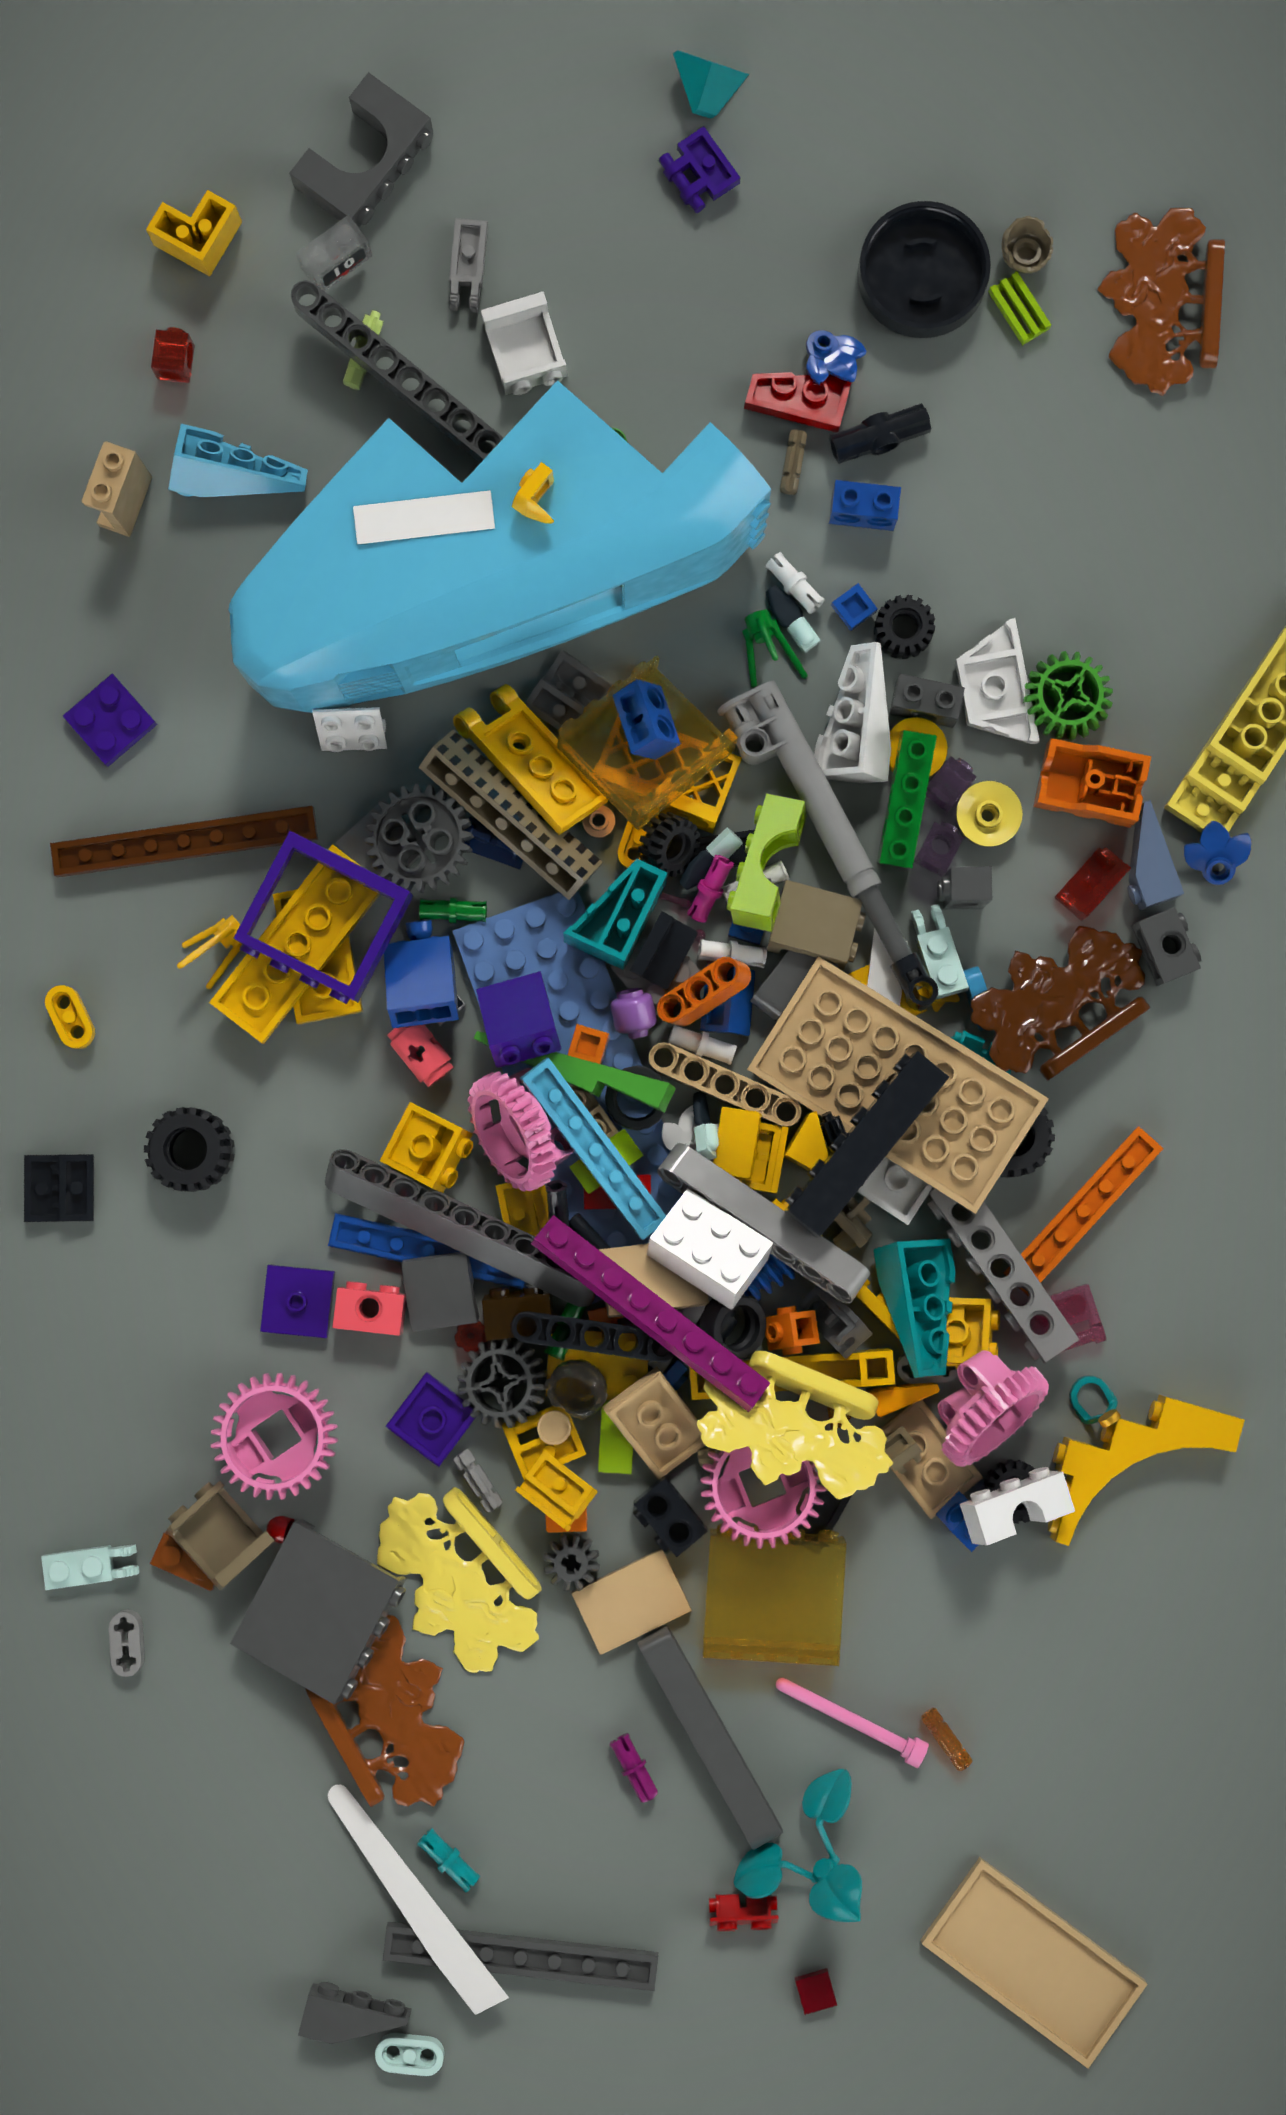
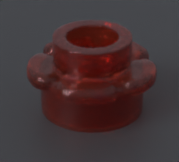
M480 1321L478 1323L458 1325L457 1333L454 1335L457 1346L463 1347L466 1352L471 1350L478 1351V1344L480 1342H487L484 1331L485 1326ZM470 1332L474 1334L473 1339L468 1338Z

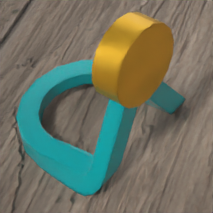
M1084 1376L1077 1379L1072 1385L1070 1402L1081 1422L1084 1424L1099 1422L1102 1428H1105L1120 1419L1121 1415L1116 1409L1118 1404L1117 1398L1102 1379L1095 1376ZM1095 1383L1103 1390L1109 1402L1105 1413L1090 1416L1079 1404L1078 1392L1083 1385Z

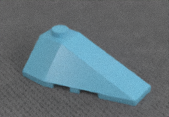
M185 424L180 425L168 490L187 497H217L305 491L307 469L273 455H267L264 458L255 455L251 451V446L243 443L236 447L223 442L224 435Z

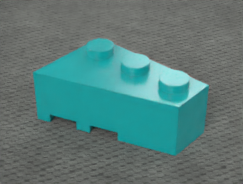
M636 859L608 887V890L595 903H592L586 909V912L563 933L564 943L624 970L667 883L668 872Z

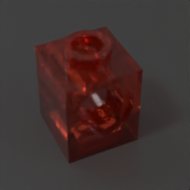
M169 327L166 331L156 329L151 369L157 379L190 383L195 345L189 333L175 327Z

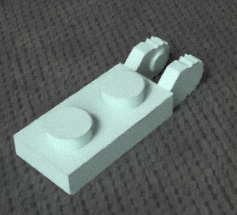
M939 904L931 906V916L937 930L926 933L924 919L919 909L911 911L912 921L917 933L916 941L929 977L937 983L939 989L936 1000L968 991L969 986L950 929L946 927Z
M107 1545L43 1555L41 1559L45 1590L112 1581L115 1578L138 1575L139 1566L127 1565L121 1568H114L113 1557H126L137 1553L136 1545L118 1547Z

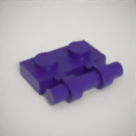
M704 126L677 144V151L681 155L677 160L674 161L669 153L663 154L658 160L664 168L663 174L669 182H674L681 192L680 198L685 205H690L695 213H699L706 206L700 198V195L707 191L712 200L715 201L740 184V176ZM689 168L698 179L692 184L683 174Z

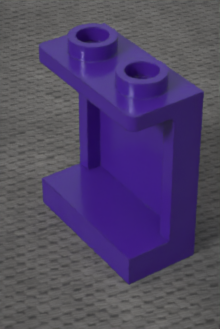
M541 971L476 989L488 1044L497 1068L544 1056L562 1049Z

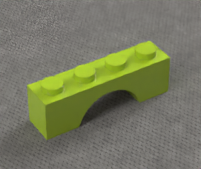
M766 794L763 806H757L754 816L756 828L754 834L749 833L745 845V852L748 854L745 862L739 863L736 874L738 886L736 891L730 892L727 902V910L731 911L733 924L772 932L781 901L779 887L765 877L763 873L764 867L768 860L778 851L799 845L807 818L805 801Z

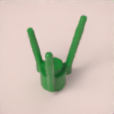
M759 610L745 617L744 621L747 628L742 633L746 641L748 669L752 688L757 687L753 640L755 639L757 644L765 643L772 659L777 661L778 654L772 641L774 635L803 679L808 677L799 659L780 631L777 620H772L769 610Z

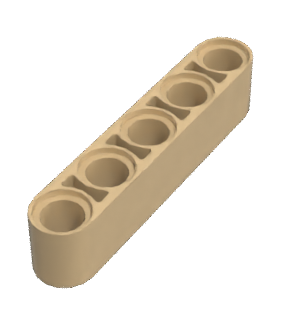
M658 1043L650 1050L649 1065L652 1070L678 1083L703 1092L737 1109L760 1112L762 1120L774 1125L790 1127L797 1123L801 1117L802 1111L798 1101L779 1091L669 1043ZM659 1050H668L672 1054L673 1062L668 1067H659L654 1062V1055ZM690 1063H697L702 1067L704 1074L701 1079L691 1081L685 1076V1067ZM723 1076L729 1077L734 1084L733 1091L725 1095L719 1093L715 1088V1081ZM750 1090L760 1091L764 1096L763 1105L759 1108L750 1107L746 1102L747 1092ZM787 1103L793 1107L794 1117L791 1121L785 1122L778 1118L776 1113L778 1105Z

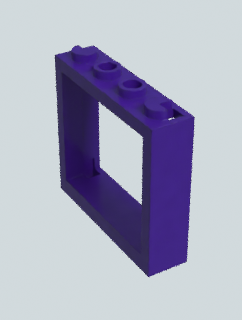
M289 831L233 939L242 944L239 950L255 958H258L260 953L271 958L270 966L286 974L290 968L302 974L299 980L317 989L319 984H322L332 989L329 996L345 1004L348 1003L349 999L358 1003L413 895L410 891ZM294 851L393 900L350 986L251 936Z

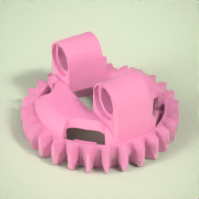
M526 1068L511 1076H508L507 1073L502 1075L500 1071L491 1072L473 1083L467 1100L470 1104L468 1111L472 1115L470 1122L474 1124L475 1128L473 1133L477 1134L480 1141L478 1144L483 1147L484 1155H487L490 1159V1166L496 1167L497 1174L504 1176L506 1183H511L513 1188H519L521 1191H532L551 1182L550 1178L555 1176L553 1170L556 1169V1165L565 1161L574 1152L557 1127L550 1130L552 1127L542 1106L531 1092H526L524 1086L520 1085V1083H523L520 1077L532 1068ZM493 1099L498 1100L501 1121L493 1123L491 1107L489 1106V1101ZM554 1140L560 1142L564 1150L559 1149L555 1145ZM523 1156L529 1160L528 1171L526 1167L516 1162Z
M986 1350L964 1361L957 1368L958 1378L964 1388L941 1400L937 1406L940 1418L947 1424V1437H945L946 1441L942 1444L943 1448L941 1450L951 1462L960 1467L972 1465L983 1456L987 1457L991 1451L996 1450L1003 1442L1006 1443V1440L1015 1434L1021 1426H1024L1027 1419L1032 1417L1033 1412L1039 1409V1404L1044 1401L1045 1396L1048 1394V1381L1036 1367H1025L1021 1372L1019 1370L1017 1372L1010 1370L997 1355L994 1356Z
M269 1373L263 1374L262 1384L254 1376L249 1379L250 1389L245 1384L240 1383L237 1386L241 1393L239 1396L233 1392L227 1394V1397L232 1402L231 1405L227 1403L219 1405V1408L226 1413L224 1416L216 1415L213 1418L214 1421L221 1424V1428L211 1430V1434L220 1436V1440L211 1444V1448H221L222 1453L216 1456L214 1460L226 1461L227 1465L220 1472L223 1474L231 1470L234 1473L229 1481L230 1484L239 1479L243 1481L240 1488L241 1492L252 1486L254 1487L252 1496L255 1498L258 1497L262 1490H266V1500L272 1499L274 1491H278L281 1500L285 1499L287 1489H290L293 1496H297L299 1494L298 1484H301L308 1490L311 1488V1483L308 1479L310 1476L316 1481L322 1478L317 1468L326 1470L330 1467L324 1460V1456H335V1452L327 1448L328 1444L338 1442V1438L329 1436L330 1431L338 1428L337 1424L327 1423L329 1418L334 1415V1411L325 1412L323 1410L328 1400L317 1401L318 1388L309 1393L306 1391L308 1387L307 1380L298 1387L295 1385V1375L290 1376L287 1383H285L282 1373H277L275 1382L271 1381ZM272 1391L287 1393L294 1397L283 1394H275ZM279 1410H283L302 1440L272 1460L274 1457L256 1429L253 1431L252 1429ZM237 1412L239 1420L236 1427V1436L232 1441L227 1442V1437L231 1436L235 1420L231 1417ZM317 1434H318V1445H317V1449H316V1452H315V1455H314V1449H315V1446H316ZM257 1473H262L269 1476H277L282 1481L275 1483V1480L261 1477L254 1480L252 1477Z
M750 1448L735 1449L730 1453L720 1451L718 1454L711 1451L708 1452V1456L714 1460L713 1465L703 1464L702 1466L704 1470L710 1472V1476L700 1478L701 1483L709 1485V1489L702 1491L701 1496L711 1497L712 1501H709L704 1508L705 1510H716V1513L711 1517L713 1523L720 1519L724 1521L720 1527L721 1533H724L729 1528L733 1529L731 1534L732 1541H735L741 1534L744 1535V1546H748L751 1538L756 1539L758 1549L762 1548L763 1539H768L771 1547L775 1548V1538L781 1537V1540L786 1545L789 1543L788 1533L792 1532L797 1538L801 1537L797 1528L799 1525L807 1529L811 1528L806 1519L808 1515L818 1518L819 1514L812 1507L814 1504H824V1501L817 1497L816 1494L817 1492H825L826 1488L821 1484H817V1480L820 1479L818 1471L815 1472L816 1467L812 1461H803L801 1470L798 1473L789 1476L785 1474L779 1475L786 1491L785 1494L756 1506H751L739 1476V1472L751 1468L752 1452ZM729 1455V1460L724 1468L723 1475L720 1478H718V1476L721 1473L722 1467L726 1461V1458ZM809 1487V1494H805L804 1501L800 1507L802 1512L798 1515L796 1513V1506L804 1489ZM740 1517L745 1521L754 1523L758 1526L759 1532L754 1531V1527L745 1525L740 1521L734 1522L732 1518Z

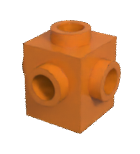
M796 1306L777 1308V1315L766 1317L765 1335L768 1351L782 1349L783 1356L803 1353L802 1346L820 1344L815 1310L797 1312Z

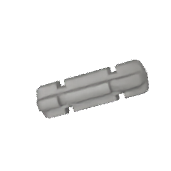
M469 1449L464 1450L454 1457L453 1462L459 1471L463 1469L464 1474L462 1476L476 1498L480 1496L482 1499L480 1504L487 1513L491 1512L502 1504V1499L497 1491L493 1492L491 1490L494 1486L479 1464L475 1465L474 1461L476 1458Z

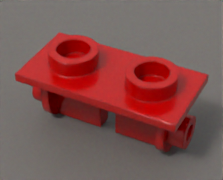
M715 1894V1898H709V1913H716L715 1918H710V1926L717 1925V1931H736L737 1925L751 1924V1930L772 1929V1923H778L779 1916H771V1911L777 1910V1896L769 1895L759 1899L746 1896V1907L740 1908L739 1894Z

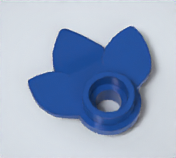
M818 330L810 334L806 342V350L809 355L806 370L817 384L823 383L829 374L841 380L854 382L857 375L856 359L865 356L867 351L863 344L854 337L848 335L834 336L828 331ZM818 343L825 344L827 347H822Z
M1211 821L1202 830L1200 843L1184 845L1185 861L1191 868L1202 871L1203 877L1209 883L1214 885L1225 884L1233 878L1236 867L1248 859L1251 851V838L1248 833L1230 837L1229 832L1221 823ZM1221 863L1224 865L1221 871L1212 870L1215 864Z

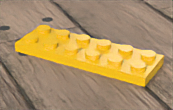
M333 844L328 849L329 851L359 865ZM317 863L258 940L321 971L380 894ZM261 953L258 958L246 954L209 1003L264 1044L309 985L300 981L299 978L302 974L291 968L286 974L270 966L269 963L272 959Z

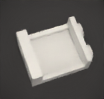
M544 291L481 310L483 324L505 395L511 393L513 395H522L529 392L531 387L541 384L551 386L557 380L561 382L564 377H567L566 362L562 357L549 316Z

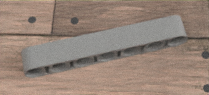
M677 1143L657 1169L661 1179L680 1193L684 1194L687 1188H689L773 1242L770 1254L836 1299L845 1303H851L870 1275L868 1269L858 1260L824 1237H815L784 1210L691 1147Z

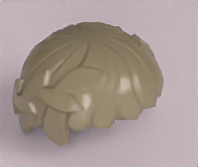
M1031 216L1016 218L1005 230L1001 249L1004 261L1011 269L1027 274L1036 273L1051 259L1053 238L1052 236L1050 237L1049 231L1044 228L1045 224L1042 220Z

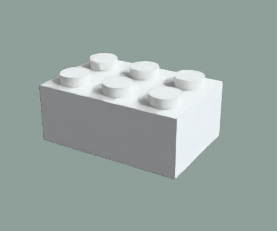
M687 1188L650 1237L647 1255L732 1310L768 1261L773 1242Z

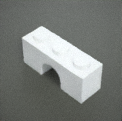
M1041 1467L1030 1471V1477L1020 1481L1019 1478L1005 1480L999 1484L1000 1489L990 1492V1489H984L970 1494L971 1500L961 1503L960 1507L972 1544L987 1546L1016 1535L1013 1513L1020 1503L1025 1505L1030 1521L1047 1523L1075 1512L1064 1473L1049 1471L1048 1467Z

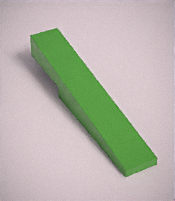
M477 1031L474 1039L489 1047L486 1033ZM557 1052L521 1061L531 1067H535L547 1057L568 1084L597 1097H600L604 1086H607L664 1113L676 1090L668 1082Z

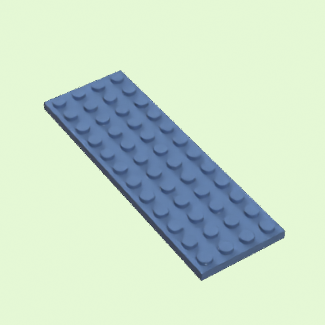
M579 891L570 900L558 892L486 918V922L478 921L453 930L477 1001L476 989L541 971L562 1048L557 1053L568 1054L576 1024L610 1034L602 1065L620 1070L632 1066L642 1067L633 1039H629L628 1034L619 1033L615 1029L611 1002L617 998L605 962L564 943L563 933L586 912ZM518 1062L501 1068L504 1074L507 1073L508 1076H511L521 1070L533 1067L523 1062ZM520 1083L521 1086H524L526 1092H530L523 1083ZM604 1086L600 1097H594L620 1132L624 1127L616 1123L607 1111L605 1102L607 1086ZM620 1092L617 1094L619 1108L629 1117H645L654 1109ZM548 1117V1120H549L550 1125H551V1127H552L550 1130H552V1129L556 1128V1126H555L554 1123L551 1121V1119ZM662 1119L647 1129L632 1130L625 1128L644 1155L630 1165V1168L636 1175L651 1174V1196L667 1216L683 1194L663 1181L657 1173V1169L671 1152L662 1141ZM554 1140L555 1145L559 1149L564 1150L563 1145ZM575 1151L565 1161L556 1165V1169L553 1170L555 1176L550 1178V1180H560L567 1184L569 1220L579 1213L611 1248L649 1243L653 1233L644 1240H641L618 1209L584 1210V1187L569 1168V1166L580 1159ZM595 1295L593 1303H596L603 1299Z

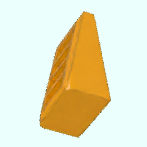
M927 1382L872 1388L866 1390V1392L878 1399L879 1404L876 1415L883 1417L939 1393L940 1388L937 1383Z

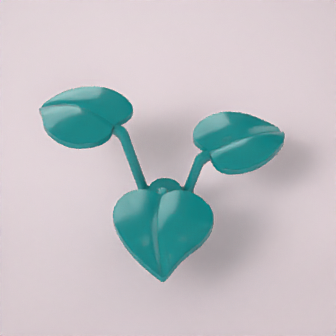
M838 1769L815 1779L807 1787L802 1801L803 1811L806 1816L816 1819V1827L829 1854V1858L818 1860L811 1873L788 1861H781V1847L775 1843H765L755 1850L751 1849L747 1852L739 1863L734 1877V1887L747 1897L754 1899L767 1897L781 1883V1868H787L816 1883L810 1890L809 1903L817 1915L836 1922L861 1921V1875L852 1865H838L840 1858L835 1854L823 1826L824 1821L827 1823L839 1821L849 1806L852 1782L850 1773L846 1769Z

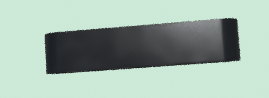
M531 1311L517 1313L510 1323V1330L513 1336L525 1343L657 1362H666L675 1356L670 1351H667L662 1356H657L652 1350L654 1339L639 1327ZM523 1317H531L535 1322V1331L529 1336H521L517 1331L516 1325ZM557 1322H564L569 1328L568 1337L563 1341H555L551 1336V1327ZM596 1326L602 1332V1340L596 1346H589L584 1338L585 1332L588 1328ZM624 1332H632L636 1338L635 1346L629 1351H623L618 1344L619 1336Z

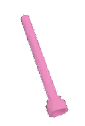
M779 1678L776 1681V1688L779 1691L899 1751L900 1756L905 1758V1763L915 1768H919L927 1753L929 1743L917 1737L914 1739L910 1737L904 1739L785 1678Z

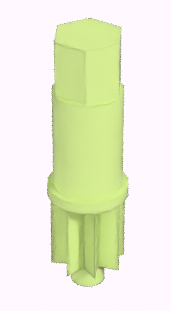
M372 310L370 316L365 314L362 322L379 335L384 321L379 320L381 316L379 312ZM363 336L355 337L356 343L354 348L364 347L368 340ZM350 358L343 384L352 389L360 390L367 371Z

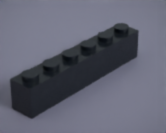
M919 1051L912 1053L910 1056L905 1053L892 1068L897 1073L889 1083L883 1080L871 1094L875 1098L872 1104L867 1109L862 1106L850 1120L854 1126L846 1136L842 1132L839 1133L828 1147L832 1151L824 1162L818 1159L808 1171L807 1175L811 1179L803 1188L797 1185L786 1198L785 1202L789 1206L785 1209V1212L815 1237H821L948 1080L949 1076Z

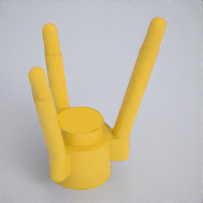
M231 915L226 920L222 918L212 927L183 942L182 947L187 948L212 934L215 935L181 960L177 967L182 969L219 941L226 949L232 945L233 948L206 985L207 989H212L238 952L241 951L239 949L242 944L233 939L241 924Z

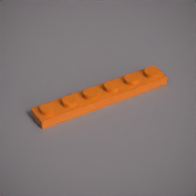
M1139 1126L1135 1128L1021 1253V1256L1040 1283L1164 1149ZM1008 1267L1002 1274L1008 1276L1010 1272V1267ZM1018 1287L1024 1294L1029 1296L1025 1289Z

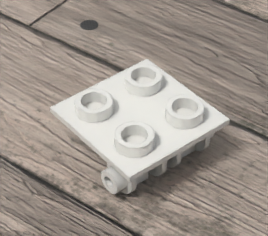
M380 707L312 710L321 751L341 752L343 750L373 751L376 749H387L384 733L386 732V720L381 717Z

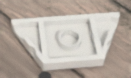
M1012 618L955 661L959 686L965 687L962 702L966 722L969 727L1029 744H1038L1040 740L1037 725L1034 723L1035 715H1029L1027 712L1029 708L1033 707L1032 702L1023 703V698L1030 695V690L1025 689V684L1028 683L1016 619Z

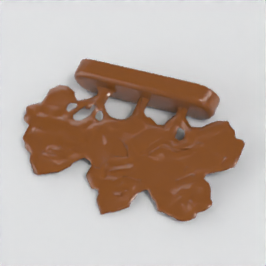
M1170 208L1157 226H1153L1149 219L1140 216L1138 213H1133L1127 220L1119 222L1115 228L1116 249L1122 253L1129 265L1125 269L1110 271L1097 289L1107 299L1115 301L1114 307L1123 316L1133 315L1136 319V325L1118 337L1109 353V358L1118 368L1125 371L1127 378L1132 380L1134 384L1148 385L1152 393H1158L1161 396H1164L1171 385L1186 384L1193 377L1194 369L1191 361L1184 356V352L1193 341H1197L1200 344L1199 364L1202 368L1216 369L1218 362L1225 240H1209L1206 246L1205 261H1198L1192 254L1194 245L1204 236L1206 227L1200 219L1194 217V210L1192 208ZM1184 255L1187 257L1188 262L1178 261L1177 257ZM1197 269L1204 270L1203 295H1191L1185 281L1186 274ZM1185 303L1202 304L1200 328L1187 330L1179 322V310ZM1172 326L1179 327L1181 332L1174 333ZM1184 337V340H1179L1178 345L1181 346L1171 351L1166 350V344L1171 339ZM1180 353L1179 360H1172L1171 357L1174 354Z
M387 1615L386 1618L390 1619V1623L382 1637L375 1638L371 1646L374 1654L368 1665L364 1669L360 1667L355 1677V1680L358 1681L355 1691L348 1700L344 1698L341 1701H356L358 1703L360 1724L349 1729L336 1706L339 1703L334 1705L307 1688L305 1690L370 1807H373L385 1798L383 1789L376 1778L378 1769L387 1771L395 1776L392 1791L393 1798L397 1804L409 1807L416 1802L422 1801L434 1807L437 1801L443 1797V1787L454 1781L458 1770L457 1761L462 1755L464 1739L446 1726H432L423 1722L422 1713L433 1706L435 1698L433 1686L438 1683L443 1668L423 1658L410 1663L402 1661L406 1638L399 1620L395 1616ZM367 1729L377 1730L383 1739L381 1755L374 1759H366L355 1740V1737ZM389 1744H393L394 1751L386 1753ZM394 1756L405 1757L409 1765L407 1767H394V1762L387 1763V1759ZM400 1772L408 1773V1777L401 1780L398 1774Z

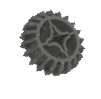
M507 1338L502 1340L501 1345L498 1339L490 1340V1348L485 1342H480L478 1344L480 1354L474 1350L468 1352V1356L473 1363H461L460 1366L467 1370L468 1374L458 1375L457 1380L466 1382V1387L458 1389V1394L468 1393L469 1398L464 1400L462 1405L463 1407L475 1406L470 1414L472 1418H476L483 1413L481 1424L488 1425L493 1418L494 1428H501L504 1420L507 1427L512 1428L515 1427V1417L522 1424L527 1422L525 1411L531 1415H535L538 1412L532 1402L544 1403L545 1398L538 1395L537 1391L548 1389L547 1384L539 1383V1378L546 1377L548 1374L547 1371L537 1372L536 1367L543 1363L542 1358L530 1360L535 1352L534 1348L530 1347L522 1353L524 1342L517 1340L512 1348V1340ZM503 1355H508L517 1360L525 1370V1373H513L509 1369L507 1362H504ZM492 1358L493 1364L490 1365V1377L478 1383L483 1365ZM501 1373L503 1374L502 1378L517 1379V1381L510 1382L509 1385L504 1386V1392L502 1391L503 1387L488 1386L500 1380ZM527 1383L524 1398L513 1408L512 1401L515 1400L514 1391L516 1387ZM489 1391L493 1393L497 1398L498 1404H502L503 1410L490 1406L483 1399L481 1392Z

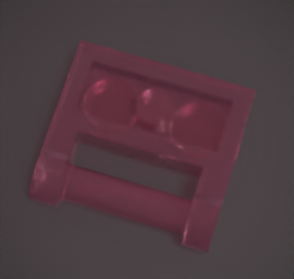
M1085 1283L1049 1295L1069 1325L1085 1320L1089 1322L1090 1329L1076 1333L1080 1340L1064 1351L1093 1341L1096 1344L1106 1341L1105 1331L1089 1284ZM1034 1316L1030 1320V1328L1035 1334L1043 1335L1048 1331L1049 1324L1044 1317Z

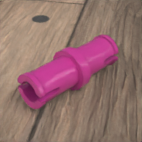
M715 855L705 879L699 881L697 885L699 891L687 912L688 916H692V919L705 923L716 899L721 898L724 892L722 887L734 866V863L729 862L728 858Z

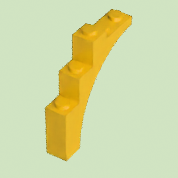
M1159 1395L1158 1400H1154L1149 1409L1148 1419L1152 1420L1150 1426L1120 1418L1114 1424L1102 1428L1100 1439L1104 1442L1103 1448L1064 1437L1062 1443H1057L1055 1447L1053 1462L1056 1463V1470L1067 1474L1066 1483L1075 1512L1049 1521L1048 1531L1051 1532L1050 1538L1057 1543L1069 1546L1078 1521L1091 1500L1112 1478L1136 1462L1157 1453L1181 1448H1214L1236 1453L1245 1420Z

